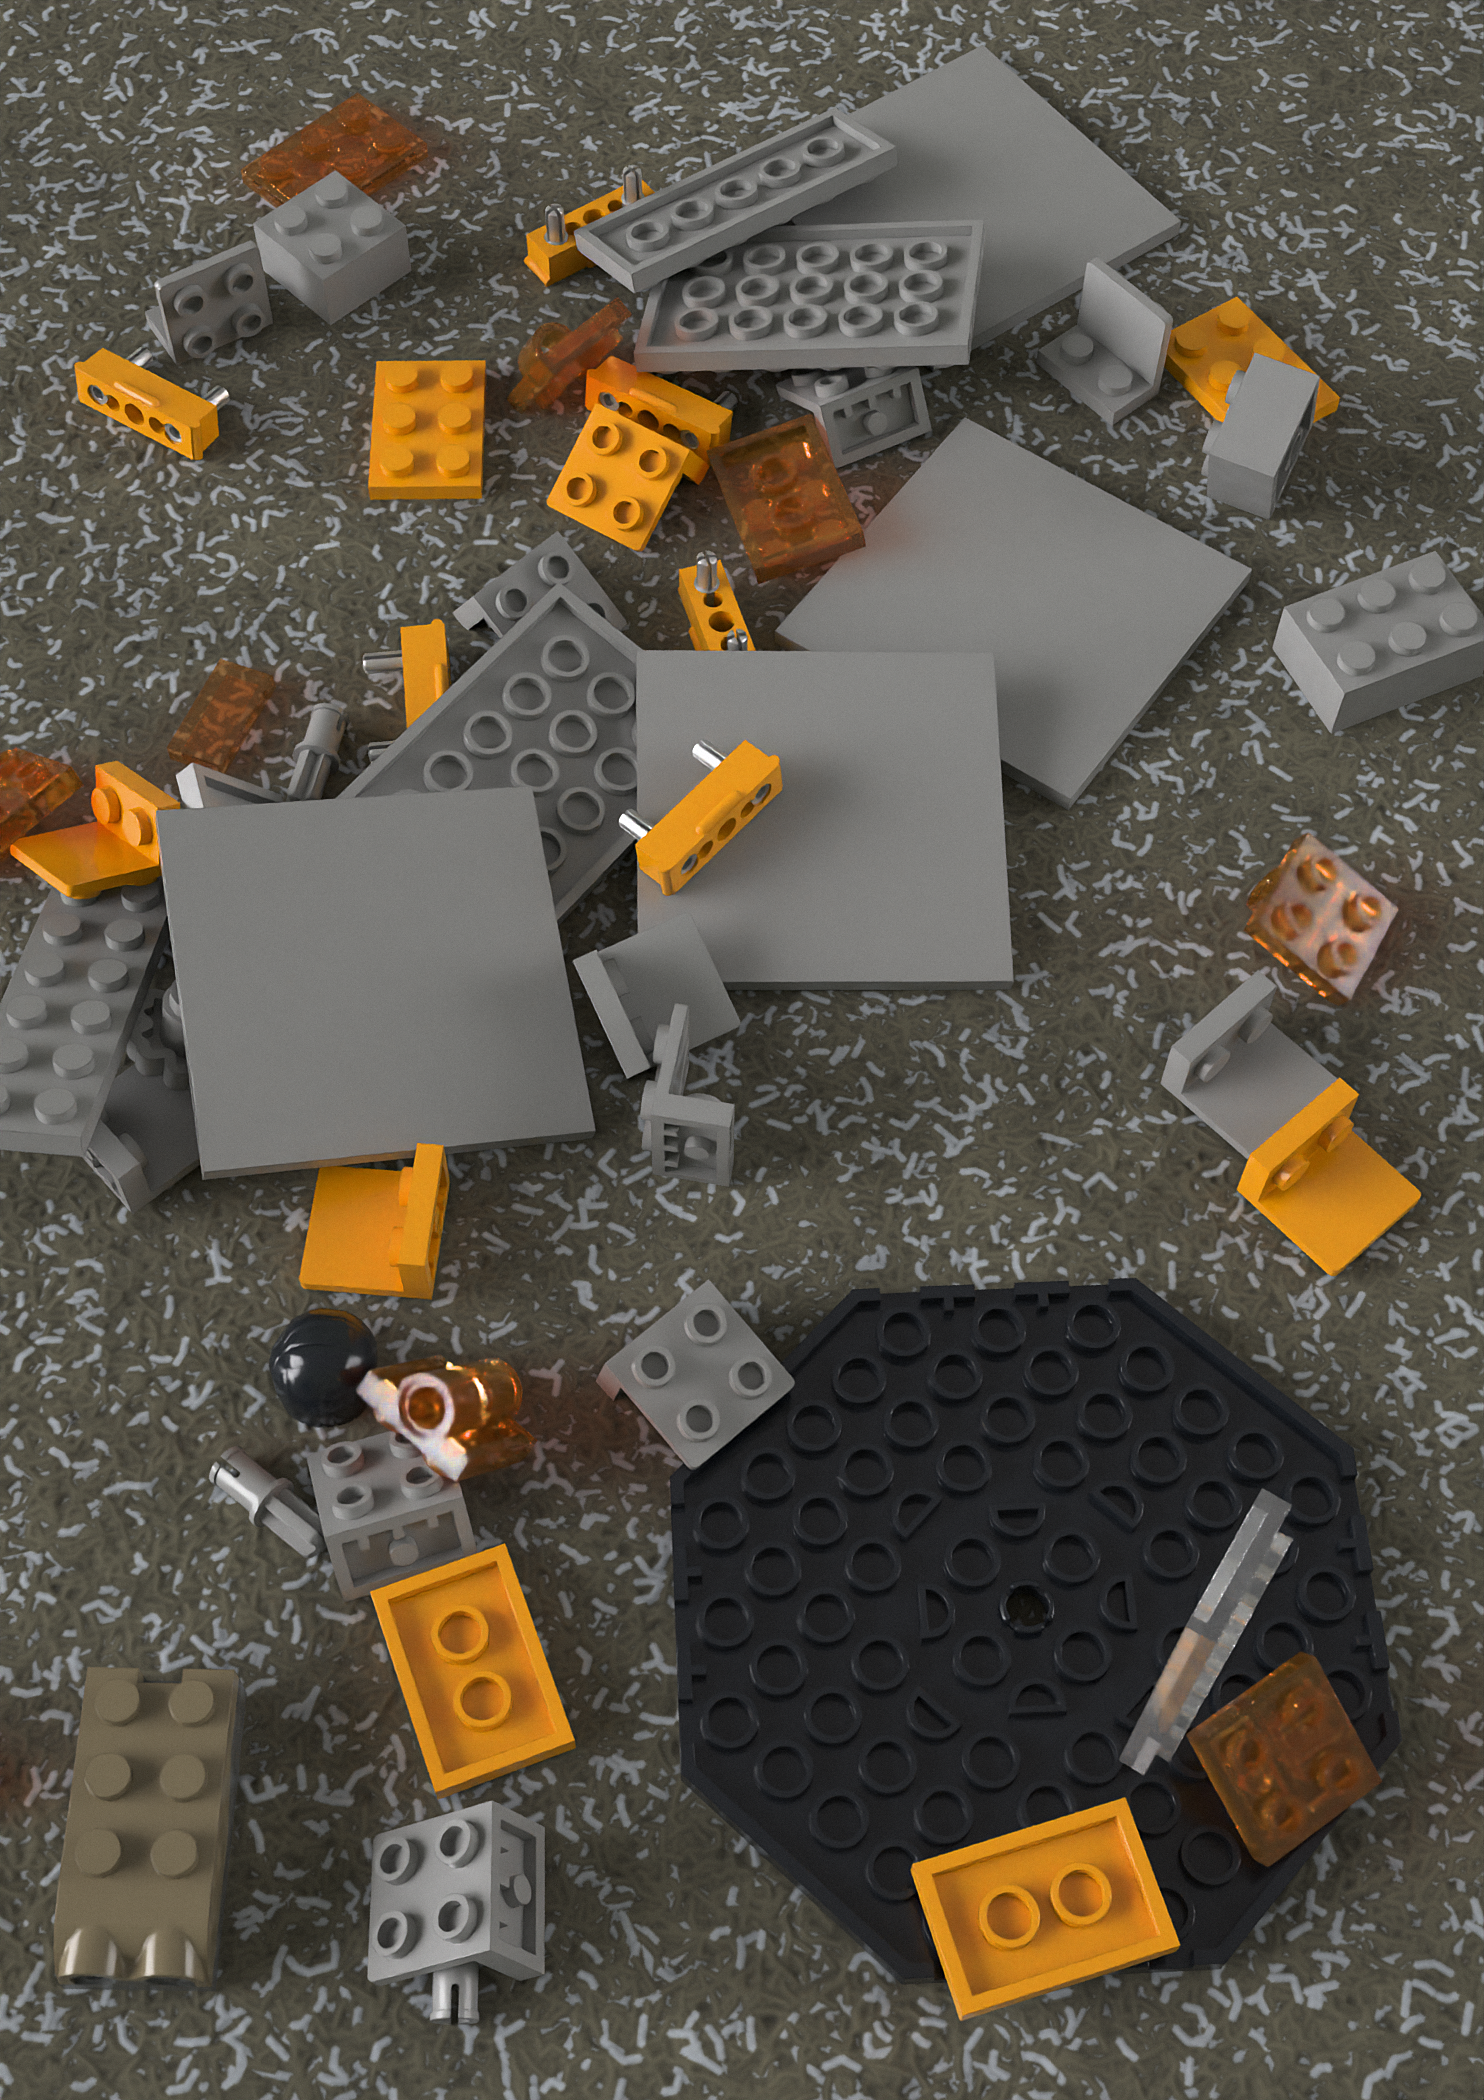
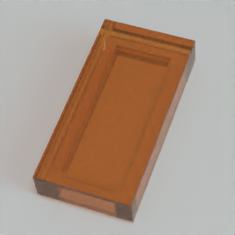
M220 659L168 744L167 750L170 759L186 765L193 762L226 774L276 688L274 677Z

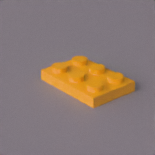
M1238 297L1171 330L1164 367L1216 420L1224 422L1230 405L1225 403V398L1232 378L1238 369L1244 372L1247 371L1254 353L1316 374ZM1321 378L1319 380L1313 423L1337 411L1340 397Z
M486 360L376 361L368 480L370 500L482 499L487 383Z
M505 1543L370 1591L438 1800L576 1748L574 1736Z
M1126 1797L913 1863L910 1870L960 2021L1176 1952L1181 1946Z

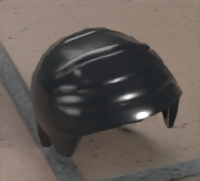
M318 1308L291 1319L272 1347L269 1359V1369L276 1392L289 1415L295 1420L305 1423L307 1426L317 1428L323 1425L327 1428L334 1427L335 1424L340 1426L353 1421L354 1418L357 1419L365 1411L372 1398L378 1360L377 1342L367 1325L348 1311Z

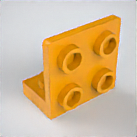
M596 403L547 499V505L620 544L640 552L645 549L682 477L699 485L710 465L690 449Z
M119 761L95 765L96 788L91 795V804L97 822L10 841V854L67 897L90 899L100 895L102 890L126 884L133 886L148 885L155 882L157 877L162 876L155 814L157 810L180 809V802Z
M1340 1077L1250 1154L1237 1187V1191L1330 1276H1337L1410 1211L1421 1197V1192L1352 1131L1354 1123L1349 1117L1359 1094Z
M417 1143L413 1167H403L402 1171L344 1166L319 1168L299 1275L302 1288L432 1300L450 1186L444 1145Z

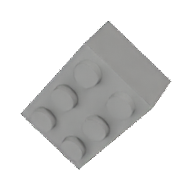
M1433 551L1285 606L1272 649L1332 734L1480 677L1484 671V616L1437 552Z

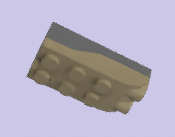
M87 1667L54 1919L53 1954L55 1974L59 1984L64 1989L216 1991L247 1692L235 1669H183L182 1681H147L139 1668Z

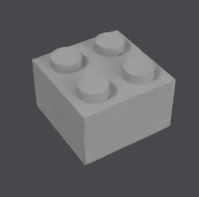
M336 170L253 223L263 270L329 325H332L412 271L406 225Z
M1254 353L1246 372L1239 369L1235 372L1225 398V403L1230 405L1224 422L1216 419L1213 421L1202 452L1207 454L1201 471V475L1208 477L1207 497L1265 519H1270L1313 425L1320 380L1319 375L1258 353Z

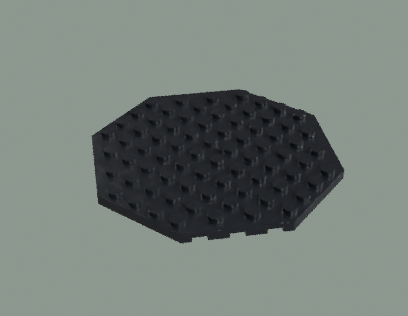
M1137 1278L1109 1279L1106 1285L1069 1286V1281L1014 1283L1013 1288L975 1290L974 1284L920 1286L919 1292L881 1294L880 1288L852 1289L780 1363L794 1379V1387L699 1468L691 1470L683 1463L670 1476L681 1781L902 1985L947 1983L910 1871L913 1863L1126 1797L1181 1946L1176 1952L1105 1975L1221 1969L1402 1741L1398 1711L1393 1710L1387 1671L1390 1669L1382 1616L1381 1611H1377L1371 1579V1573L1374 1568L1365 1515L1360 1513L1355 1483L1358 1473L1354 1449ZM1019 1594L1034 1596L1044 1606L1046 1612L1044 1622L1034 1626H1023L1018 1623L1016 1625L1012 1624L1011 1617L1006 1608L1008 1600Z

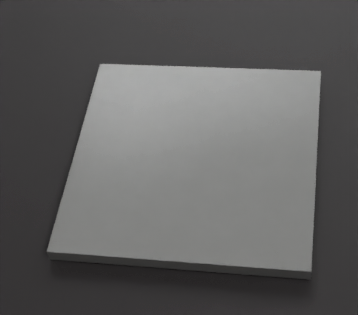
M981 45L848 114L849 117L897 147L898 166L878 175L875 180L859 184L835 196L830 202L816 205L793 216L787 223L782 224L783 226L984 219L985 243L971 344L972 351L1082 289L1086 266L1092 259L1098 257L1112 269L1116 270L1178 235L1181 220L984 45ZM927 365L933 372L940 369Z
M964 417L775 630L774 643L788 651L994 652L1001 772L1069 810L1246 586L1252 569Z
M636 650L638 814L655 826L713 771L693 756L695 745L699 744V741L702 739L708 740L727 755L746 740L767 756H778L783 783L782 791L674 895L665 896L662 893L661 885L640 870L637 857V934L681 913H690L726 990H998L1012 988L1014 975L994 652Z
M532 786L156 811L155 825L202 1180L415 1158L417 1143L444 1145L445 1154L584 1140L594 1136L596 1132Z

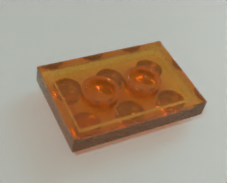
M357 92L240 170L243 183L272 206L278 208L335 170L370 197L428 157L426 142Z
M812 414L706 450L711 470L758 584L866 547L862 527Z

